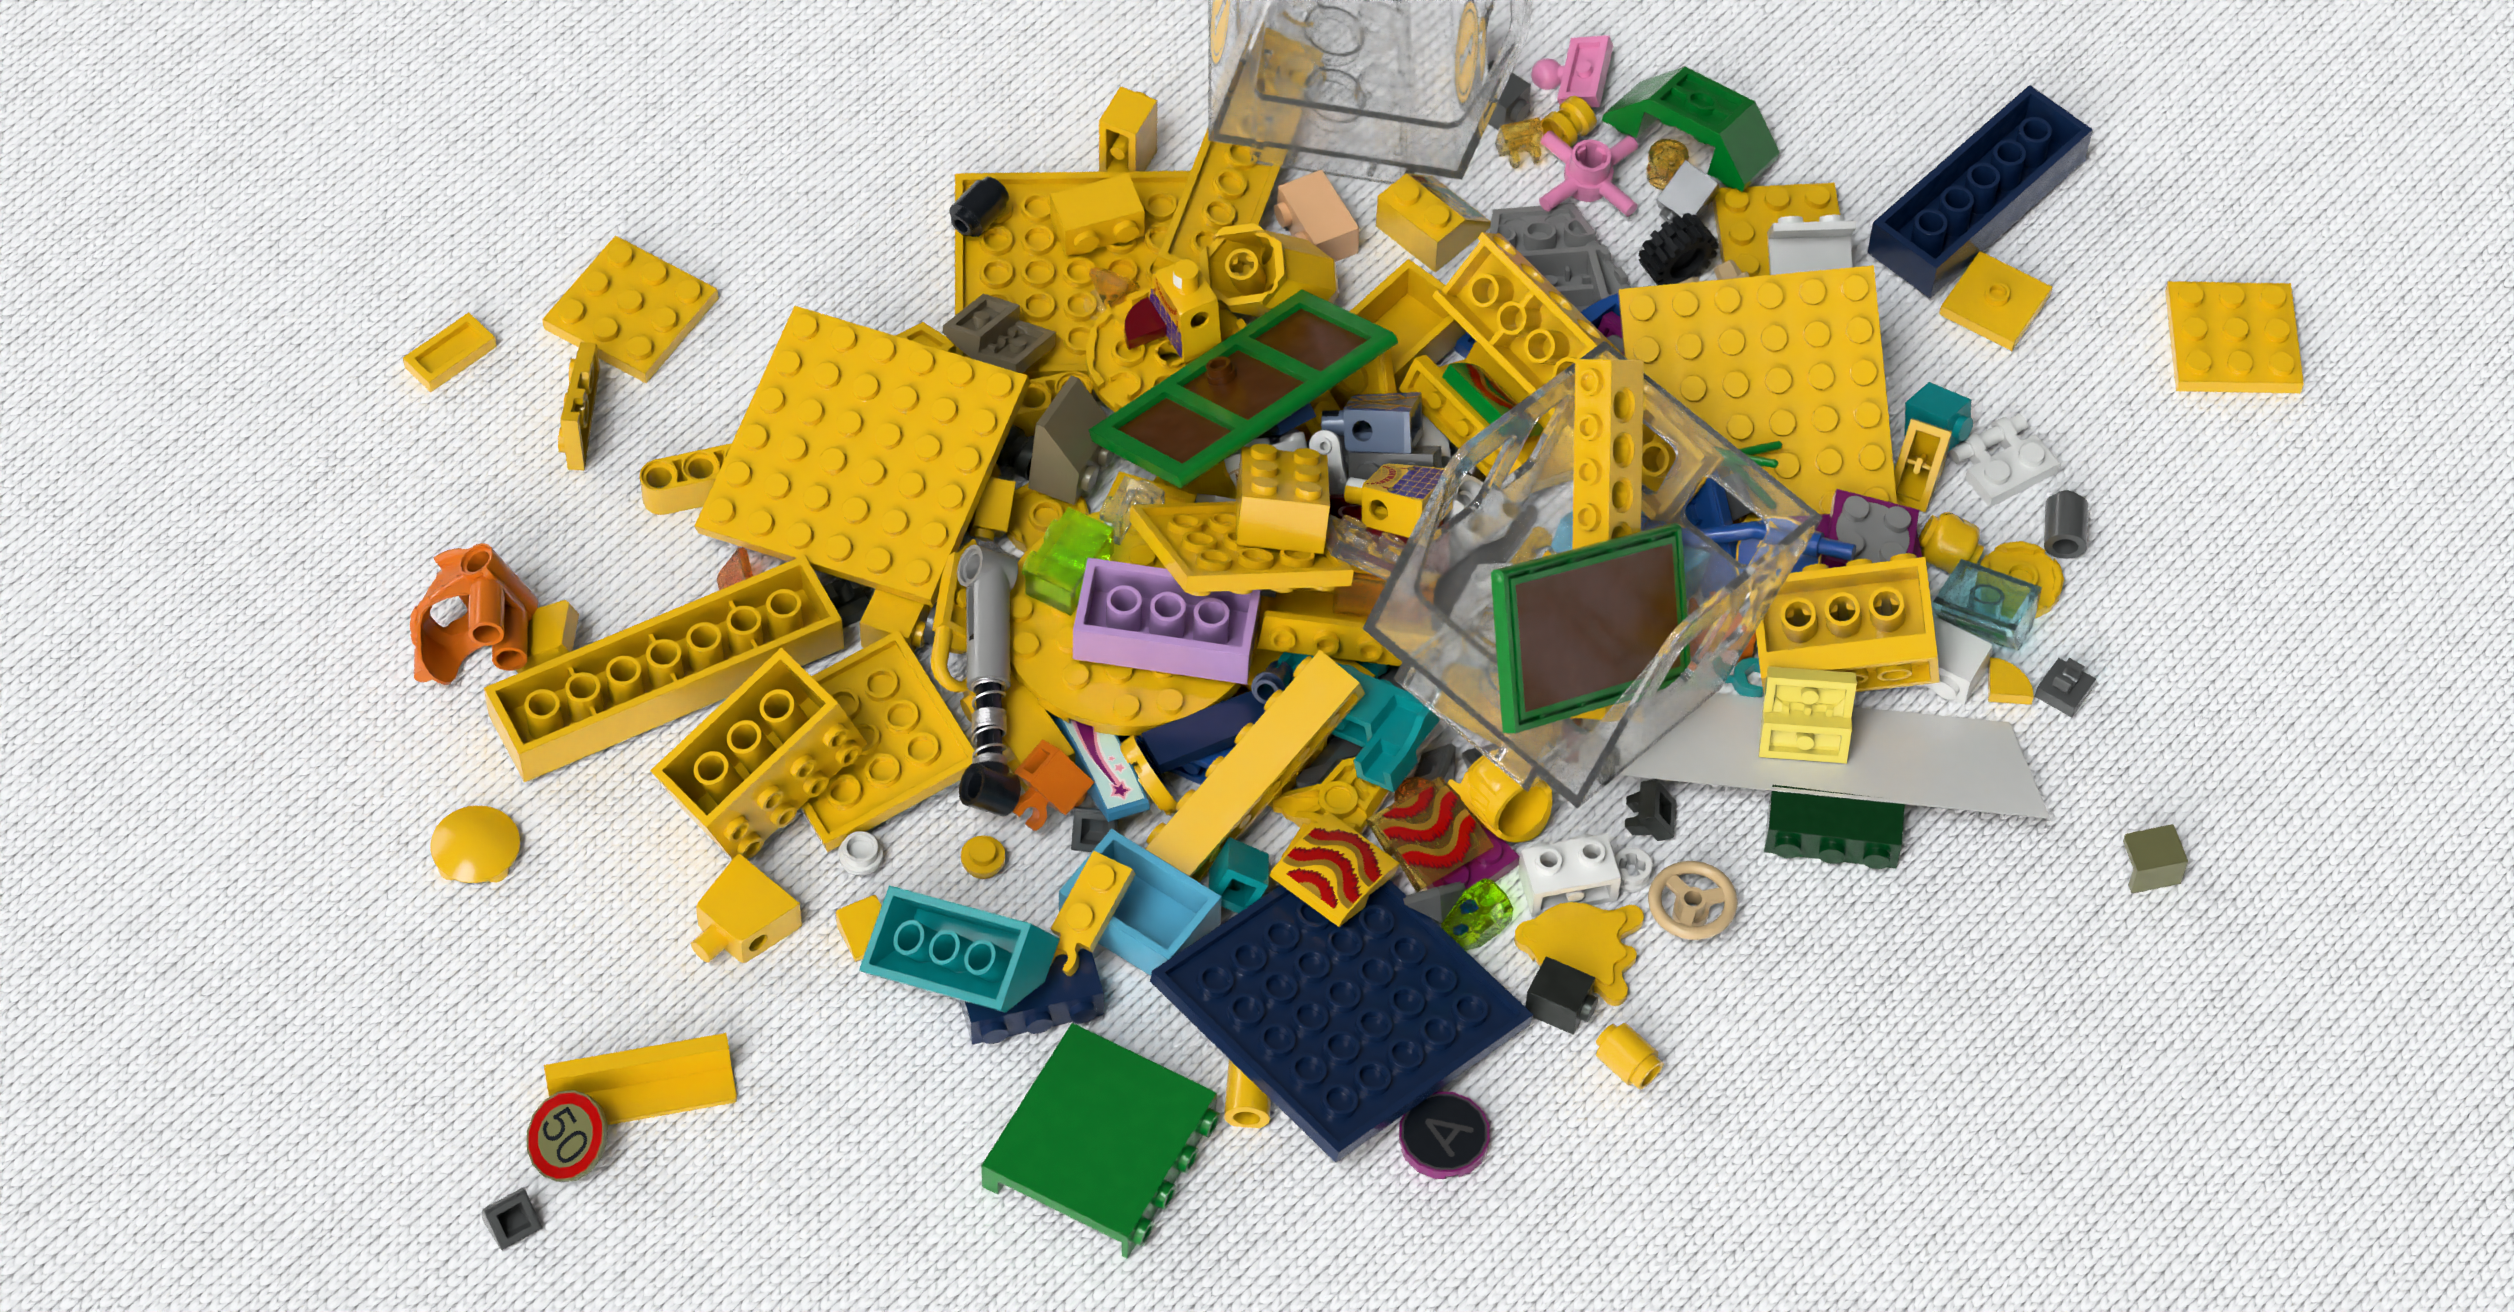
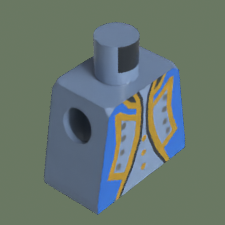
M1421 392L1354 395L1350 398L1344 410L1322 411L1321 429L1333 431L1338 436H1344L1345 450L1410 454L1423 434Z

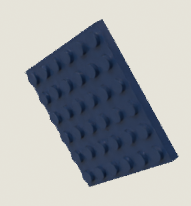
M1388 880L1371 893L1365 908L1340 927L1280 885L1152 970L1150 982L1335 1163L1531 1025L1533 1014L1436 922L1430 917L1406 906L1403 898H1406V894L1391 880Z

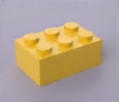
M1407 259L1349 311L1396 335L1398 343L1390 348L1397 393H1402L1399 387L1416 357L1427 355L1436 364L1456 346V341L1467 332L1432 297L1434 292L1442 290L1445 284L1410 259Z
M1254 444L1251 447H1242L1236 487V545L1324 554L1330 510L1328 456L1321 455L1318 451L1309 448H1299L1292 452L1277 450L1274 446L1268 444Z

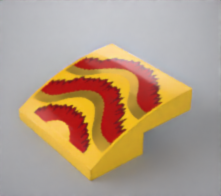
M1329 813L1288 850L1271 870L1269 876L1340 927L1365 908L1369 895L1395 876L1400 863L1332 813Z

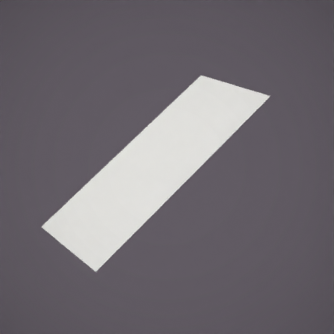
M1663 689L1639 696L1638 712L1658 726L1660 731L1658 735L1634 753L1598 734L1599 728L1609 720L1582 718L1579 771L2050 819L2010 722L1853 707L1851 718L1852 733L1846 764L1759 757V739L1764 700L1762 697L1682 689ZM1772 785L1789 786V787H1797V788H1805V789H1813V790H1822V791H1830V792H1838V793L1809 791V790H1799V789H1790V788H1780V787H1772Z

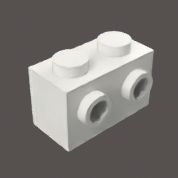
M1607 833L1594 836L1592 834H1581L1571 840L1551 844L1548 842H1538L1528 848L1521 849L1518 874L1531 917L1539 916L1550 907L1560 903L1577 902L1598 905L1618 901L1621 876Z

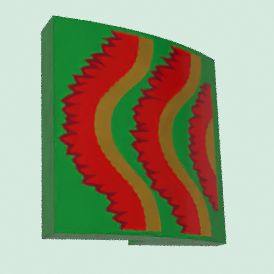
M1470 363L1449 364L1442 378L1497 432L1505 430L1514 440L1541 434L1543 427L1484 369Z

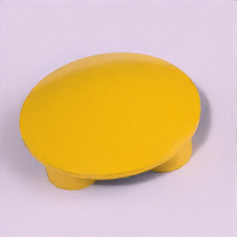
M481 805L463 807L447 815L437 825L431 838V855L438 867V872L447 880H456L464 883L500 882L508 876L509 868L518 856L520 835L513 820L498 809Z

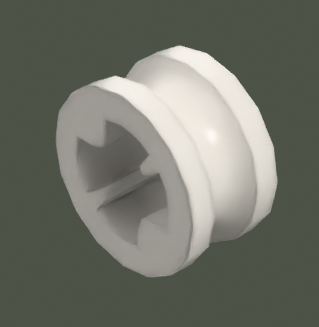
M1624 848L1615 855L1621 876L1619 889L1628 893L1640 892L1650 882L1653 866L1651 858L1646 852L1638 848ZM1626 865H1635V870L1638 872L1637 875H1628Z

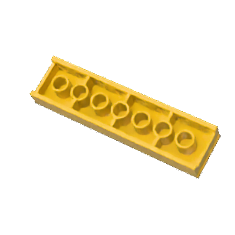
M1482 232L1477 238L1480 241L1445 287L1442 290H1436L1432 297L1574 438L1575 359H1628L1500 233ZM1644 375L1641 506L1654 519L1675 521L1703 487L1707 478L1717 470L1727 456Z

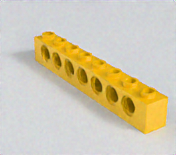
M1575 359L1572 549L1641 532L1644 360ZM1638 697L1570 718L1597 720L1638 718Z

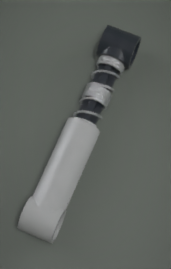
M974 544L964 551L957 569L958 581L962 586L966 587L967 688L976 694L971 705L976 710L972 713V733L974 734L972 742L977 746V749L972 754V764L962 775L959 784V798L963 805L1004 817L1015 809L1021 793L1020 779L1017 775L1010 773V769L1007 766V758L1002 755V751L1007 749V746L1002 744V737L1007 734V716L1005 715L1007 711L1002 708V698L1006 696L1005 691L1011 685L1010 592L1017 579L1018 565L1012 556Z

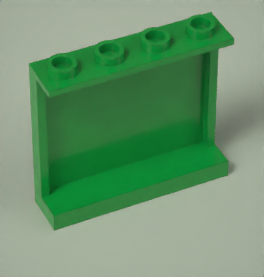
M1071 1023L982 1163V1187L999 1194L1003 1186L1006 1185L1121 1242L1122 1256L1128 1259L1136 1245L1142 1247L1148 1240L1154 1226L1152 1218L1159 1208L1165 1210L1170 1204L1176 1190L1174 1182L1181 1172L1187 1174L1192 1168L1198 1155L1196 1146L1203 1136L1209 1138L1214 1132L1220 1118V1113L1216 1111L1217 1092Z

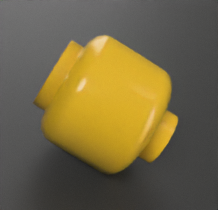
M1943 512L1938 517L1932 515L1919 535L1922 557H1926V562L1953 575L1961 572L1965 566L1971 569L1974 568L1984 550V546L1978 543L1980 529L1951 512Z

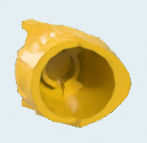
M1502 734L1503 747L1492 749V752L1489 751L1478 758L1467 769L1461 783L1450 779L1447 782V786L1460 798L1462 804L1473 817L1491 833L1508 842H1525L1537 837L1545 828L1552 809V790L1522 748H1517L1507 734Z

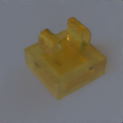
M1540 118L1500 126L1495 141L1499 157L1509 155L1508 160L1513 168L1519 167L1521 160L1518 153L1528 152L1532 157L1533 163H1539L1541 157V147L1539 144L1544 133Z

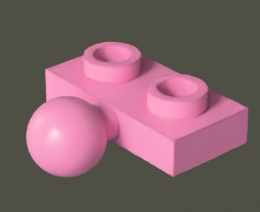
M1610 36L1571 38L1565 65H1560L1557 61L1550 58L1539 60L1531 71L1533 83L1545 90L1554 89L1560 85L1557 97L1559 104L1570 96H1577L1587 102L1590 107H1600L1613 50Z

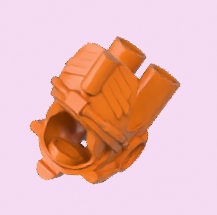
M476 544L469 549H449L433 557L441 570L436 573V578L410 615V636L412 643L416 646L414 649V679L418 682L434 680L443 685H450L456 678L461 663L470 653L483 646L491 645L492 662L496 667L506 671H514L524 667L528 660V622L533 619L532 615L537 610L539 604L535 594L488 544ZM459 596L468 609L467 613L452 621L446 627L440 626L430 614L432 606L447 598Z

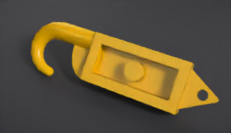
M975 539L966 543L958 552H953L947 558L942 572L932 628L935 636L931 653V670L935 679L942 687L956 693L968 690L967 676L963 681H958L951 676L947 666L949 652L954 654L967 652L966 587L959 583L957 569L964 551L971 545H977Z

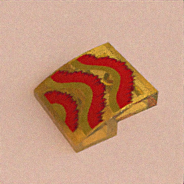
M1441 776L1366 819L1385 853L1391 857L1394 855L1400 863L1416 893L1494 847L1476 818Z

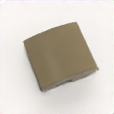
M984 293L945 323L942 332L954 345L971 358L1018 373L1026 371L1054 348L1056 337L1055 331L1020 321V305Z

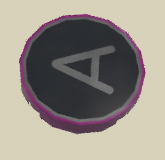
M1435 1092L1404 1114L1399 1123V1144L1405 1161L1418 1173L1433 1179H1446L1447 1176L1458 1175L1459 1178L1470 1174L1483 1162L1489 1149L1490 1125L1483 1110L1470 1098L1455 1092Z

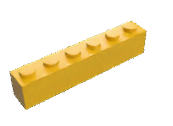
M1321 650L1313 658L1308 656L1303 659L1293 673L1295 679L1284 691L1279 689L1271 695L1264 706L1266 712L1255 724L1250 722L1241 729L1234 741L1236 746L1226 757L1219 756L1212 762L1205 773L1207 779L1196 791L1191 789L1182 796L1176 805L1178 812L1167 824L1164 822L1160 823L1153 829L1146 840L1148 846L1145 850L1200 883L1208 874L1209 868L1228 838L1237 840L1365 695L1360 682Z

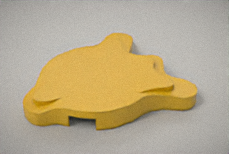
M1560 903L1550 907L1535 919L1520 923L1515 930L1514 942L1518 949L1527 953L1533 962L1536 960L1539 966H1541L1547 956L1595 977L1593 992L1597 993L1607 1004L1619 1006L1626 1001L1628 987L1622 975L1635 964L1637 957L1636 950L1631 946L1623 944L1621 940L1642 927L1644 914L1636 905H1626L1615 910H1602L1586 903Z

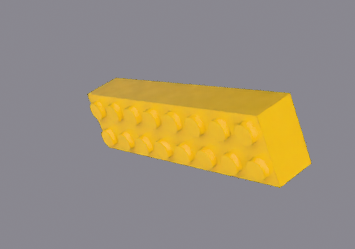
M803 555L484 687L488 714L525 783L729 697L781 647L800 666L844 649L842 619L806 556Z

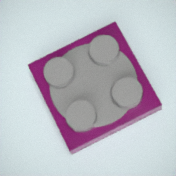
M1836 489L1832 498L1826 538L1855 544L1856 554L1854 560L1870 559L1872 563L1890 561L1892 556L1898 554H1913L1919 510ZM1824 555L1822 564L1828 565L1829 568L1846 566V563L1849 561Z

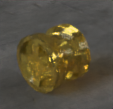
M1662 139L1650 147L1646 177L1652 186L1663 190L1685 160L1689 162V151L1686 146L1677 140Z

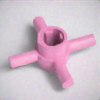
M1551 130L1543 135L1541 143L1566 164L1564 171L1565 181L1539 199V203L1545 211L1549 212L1572 196L1584 202H1593L1605 197L1625 216L1628 217L1635 212L1637 204L1612 183L1613 166L1638 149L1637 141L1632 136L1625 137L1610 149L1604 143L1592 139L1583 140L1572 149Z

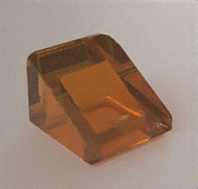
M744 547L738 548L717 575L719 590L753 577L748 552Z

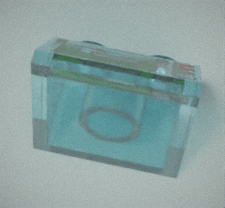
M1961 559L1933 600L1932 612L1934 616L1973 635L1993 641L1996 645L2010 647L2019 651L2033 628L2042 587Z

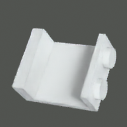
M1842 215L1819 217V222H1803V217L1800 216L1779 218L1778 223H1773L1767 232L1770 275L1853 267L1851 235L1856 230V220L1844 221V216Z

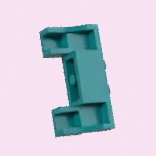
M1283 652L1278 659L1277 668L1281 665L1282 661H1285L1291 666L1294 673L1303 659L1308 656L1313 658L1314 656ZM1337 663L1360 682L1365 695L1331 734L1363 747L1354 759L1358 778L1395 792L1418 763L1417 748L1440 721L1437 704L1398 688L1387 680H1379L1361 673L1351 665Z

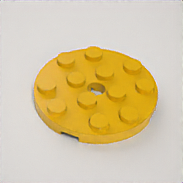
M1150 288L1126 295V301L1111 310L1106 308L1093 324L1087 339V375L1097 396L1113 412L1118 411L1195 360L1183 363L1180 358L1177 361H1173L1171 366H1168L1167 362L1162 360L1160 356L1169 352L1178 353L1167 336L1128 350L1124 338L1126 316L1138 301L1146 297L1149 298ZM1218 302L1221 342H1223L1247 325L1242 318L1238 319L1224 305ZM1193 318L1191 320V326H1195V321L1193 320Z

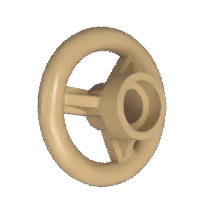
M1682 861L1664 868L1654 878L1648 893L1649 908L1656 922L1670 934L1684 939L1700 940L1721 933L1732 922L1737 911V894L1730 879L1718 868L1704 862ZM1685 874L1701 875L1712 880L1719 888L1702 891L1697 887H1689L1678 876ZM1665 886L1676 896L1672 912L1673 919L1666 913L1662 905V892ZM1724 902V907L1719 917L1705 925L1710 906ZM1687 903L1696 904L1697 906H1690Z

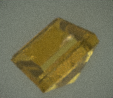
M1094 267L1089 272V276L1104 306L1126 297V295L1138 291L1140 288L1139 282L1107 268Z

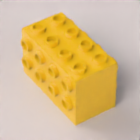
M781 647L650 771L681 809L731 859L738 853L744 858L749 859L762 849L764 841L778 828L785 827L794 819L797 810L811 797L821 794L826 789L829 780L838 771L855 762L860 756L862 749L868 743L840 704Z

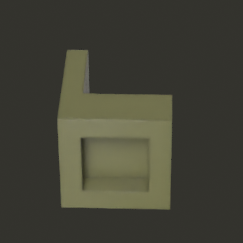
M2174 824L2125 834L2123 843L2133 867L2128 884L2131 893L2181 884L2188 859Z

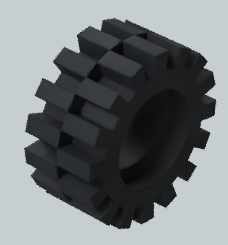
M1690 213L1684 214L1682 219L1679 215L1673 217L1670 224L1667 221L1661 224L1662 229L1659 232L1654 230L1650 234L1651 240L1644 241L1642 245L1644 249L1639 251L1638 256L1640 259L1638 260L1657 285L1678 284L1692 276L1699 277L1702 274L1700 270L1702 268L1707 269L1711 265L1709 259L1716 257L1717 252L1715 250L1719 248L1717 239L1697 215L1693 214L1691 216Z

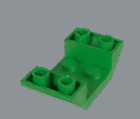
M1686 66L1639 82L1607 110L1601 120L1615 127L1618 132L1635 138L1639 137L1657 119L1667 126H1674L1688 133L1698 142L1715 147L1707 174L1720 180L1723 185L1741 192L1778 159L1780 153L1754 100Z

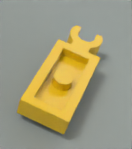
M1094 850L1050 928L1053 934L1060 937L1052 963L1056 956L1060 954L1067 955L1068 960L1062 970L1069 977L1079 967L1078 952L1082 947L1093 953L1136 875L1132 868Z

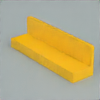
M726 1033L544 1065L549 1097L557 1092L575 1090L592 1096L602 1107L608 1125L731 1104L737 1101Z

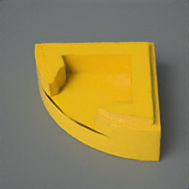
M1990 657L1988 664V702L2032 705L2034 694L2027 676L2012 663Z

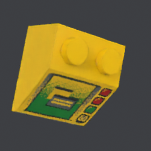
M1405 173L1377 197L1376 227L1435 273L1474 242L1482 232H1486L1491 225V221L1430 175Z

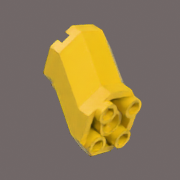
M1256 223L1222 227L1214 236L1215 241L1208 248L1206 245L1199 254L1200 271L1215 293L1218 302L1232 312L1261 317L1300 290H1305L1332 304L1339 297L1337 266L1333 258L1306 239L1267 231Z

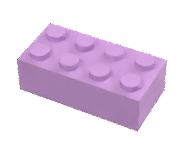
M1088 558L1073 627V659L1247 684L1260 617L1262 590H1253L1252 593L1243 595L1230 591H1212L1207 596H1195L1187 592L1185 593L1167 569Z

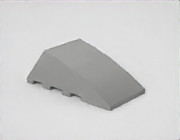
M1574 203L1559 204L1549 212L1545 211L1541 206L1493 209L1489 233H1500L1580 312L1592 304L1618 293L1619 289L1631 288L1628 284L1627 274L1622 267L1616 268L1613 264L1610 251L1605 244L1599 245L1596 241V232Z

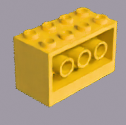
M1905 553L1892 556L1890 561L1872 563L1870 559H1855L1847 562L1846 566L1829 568L1825 564H1813L1804 567L1801 572L1785 573V571L1780 569H1771L1760 572L1759 577L1750 578L1763 692L1765 691L1768 666L1856 673V692L1940 683L1926 557L1916 558L1914 554Z

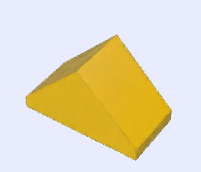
M1913 418L1910 420L1894 470L1897 499L1907 504L1908 507L1922 512L1927 511L1945 466L1952 431Z

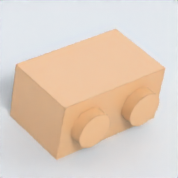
M1322 169L1278 186L1277 204L1274 205V213L1282 228L1287 227L1293 237L1310 241L1333 258L1335 262L1358 253L1359 226Z

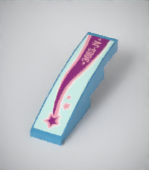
M1047 711L1075 751V764L1094 781V784L1087 792L1108 822L1150 810L1149 801L1133 766L1127 763L1121 752V744L1117 735L1094 732L1093 726L1072 719L1068 723Z

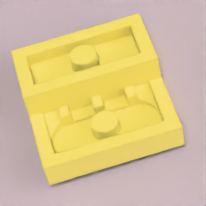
M1768 666L1760 728L1759 757L1847 764L1852 733L1851 718L1857 686L1856 673Z

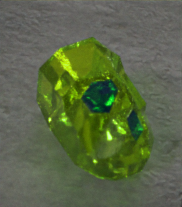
M1483 878L1463 892L1443 923H1441V928L1465 951L1478 948L1500 934L1512 921L1513 907L1507 894L1493 880Z

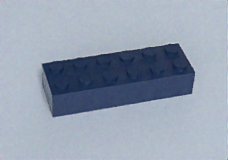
M2031 85L2027 86L1873 222L1867 253L1931 299L1969 265L1979 251L1983 252L2086 160L2093 129Z

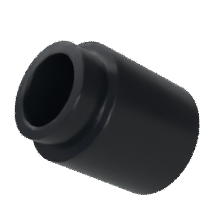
M985 177L983 180L975 181L949 209L953 227L965 236H981L1005 211L1006 203L1009 200L1006 188L992 177Z

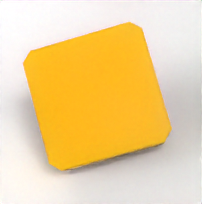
M567 600L539 607L532 615L533 619L528 622V660L524 667L515 670L517 673L573 651L579 613Z

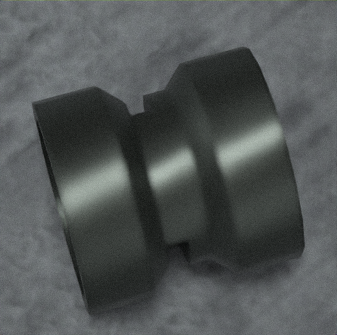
M1012 425L996 463L1002 467L1008 465L1014 467V472L1018 476L1029 480L1034 438L1029 439L1021 428Z

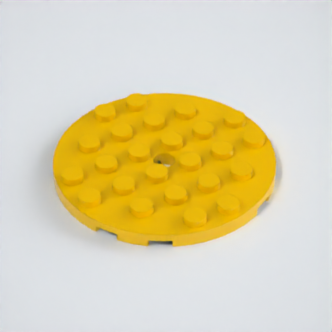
M1130 508L1111 509L1084 515L1058 526L1036 541L1017 562L1018 575L1015 585L1010 592V670L1021 686L1025 685L1039 699L1040 706L1068 723L1072 719L1093 726L1094 732L1118 736H1141L1143 732L1187 717L1202 709L1218 704L1222 700L1230 699L1242 684L1073 659V627L1088 558L1166 569L1130 523ZM1256 633V639H1255V644H1254V650H1253L1251 665H1252V663H1253V661H1254L1255 656H1257L1258 651H1259V649H1257V633Z

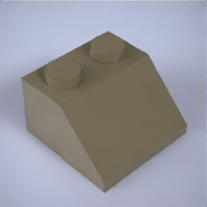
M1072 375L1069 377L1036 423L1028 485L1029 489L1072 505L1077 503L1084 491L1090 492L1093 489L1098 477V471L1102 466L1108 467L1114 456L1113 452L1092 442L1089 429L1107 418V415L1077 377Z

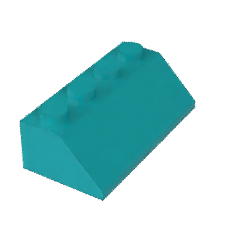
M889 885L859 971L1006 1013L1045 982L1060 938L1031 923Z

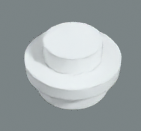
M863 831L851 833L839 847V862L849 873L855 875L869 874L875 871L882 863V845L870 833Z

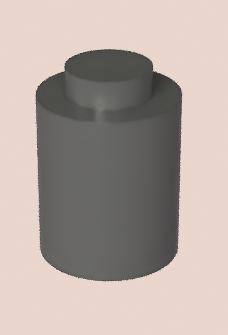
M2069 490L2060 491L2050 496L2045 503L2044 549L2051 556L2062 559L2081 556L2087 550L2088 502L2076 492Z

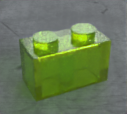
M1068 507L1059 521L1054 519L1050 523L1044 536V543L1038 552L1032 551L1024 562L1022 574L1025 575V594L1071 616L1079 603L1087 559L1109 560L1114 553V528Z

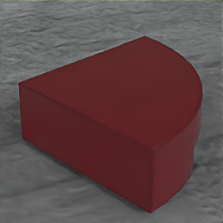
M1148 297L1138 301L1129 310L1124 324V338L1128 350L1166 336L1167 326Z

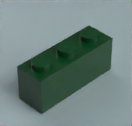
M1772 785V787H1780V788H1790V789H1799V790H1809V791L1838 793V792H1830V791H1822V790H1813V789H1805V788H1797V787H1789V786ZM1771 791L1767 812L1764 853L1777 854L1783 858L1805 857L1820 859L1830 864L1846 862L1862 864L1872 869H1883L1886 867L1896 869L1902 847L1905 804Z

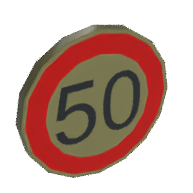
M575 1090L557 1092L545 1099L533 1113L527 1129V1151L532 1165L542 1176L557 1182L577 1181L589 1174L602 1159L608 1142V1122L602 1107L592 1096Z

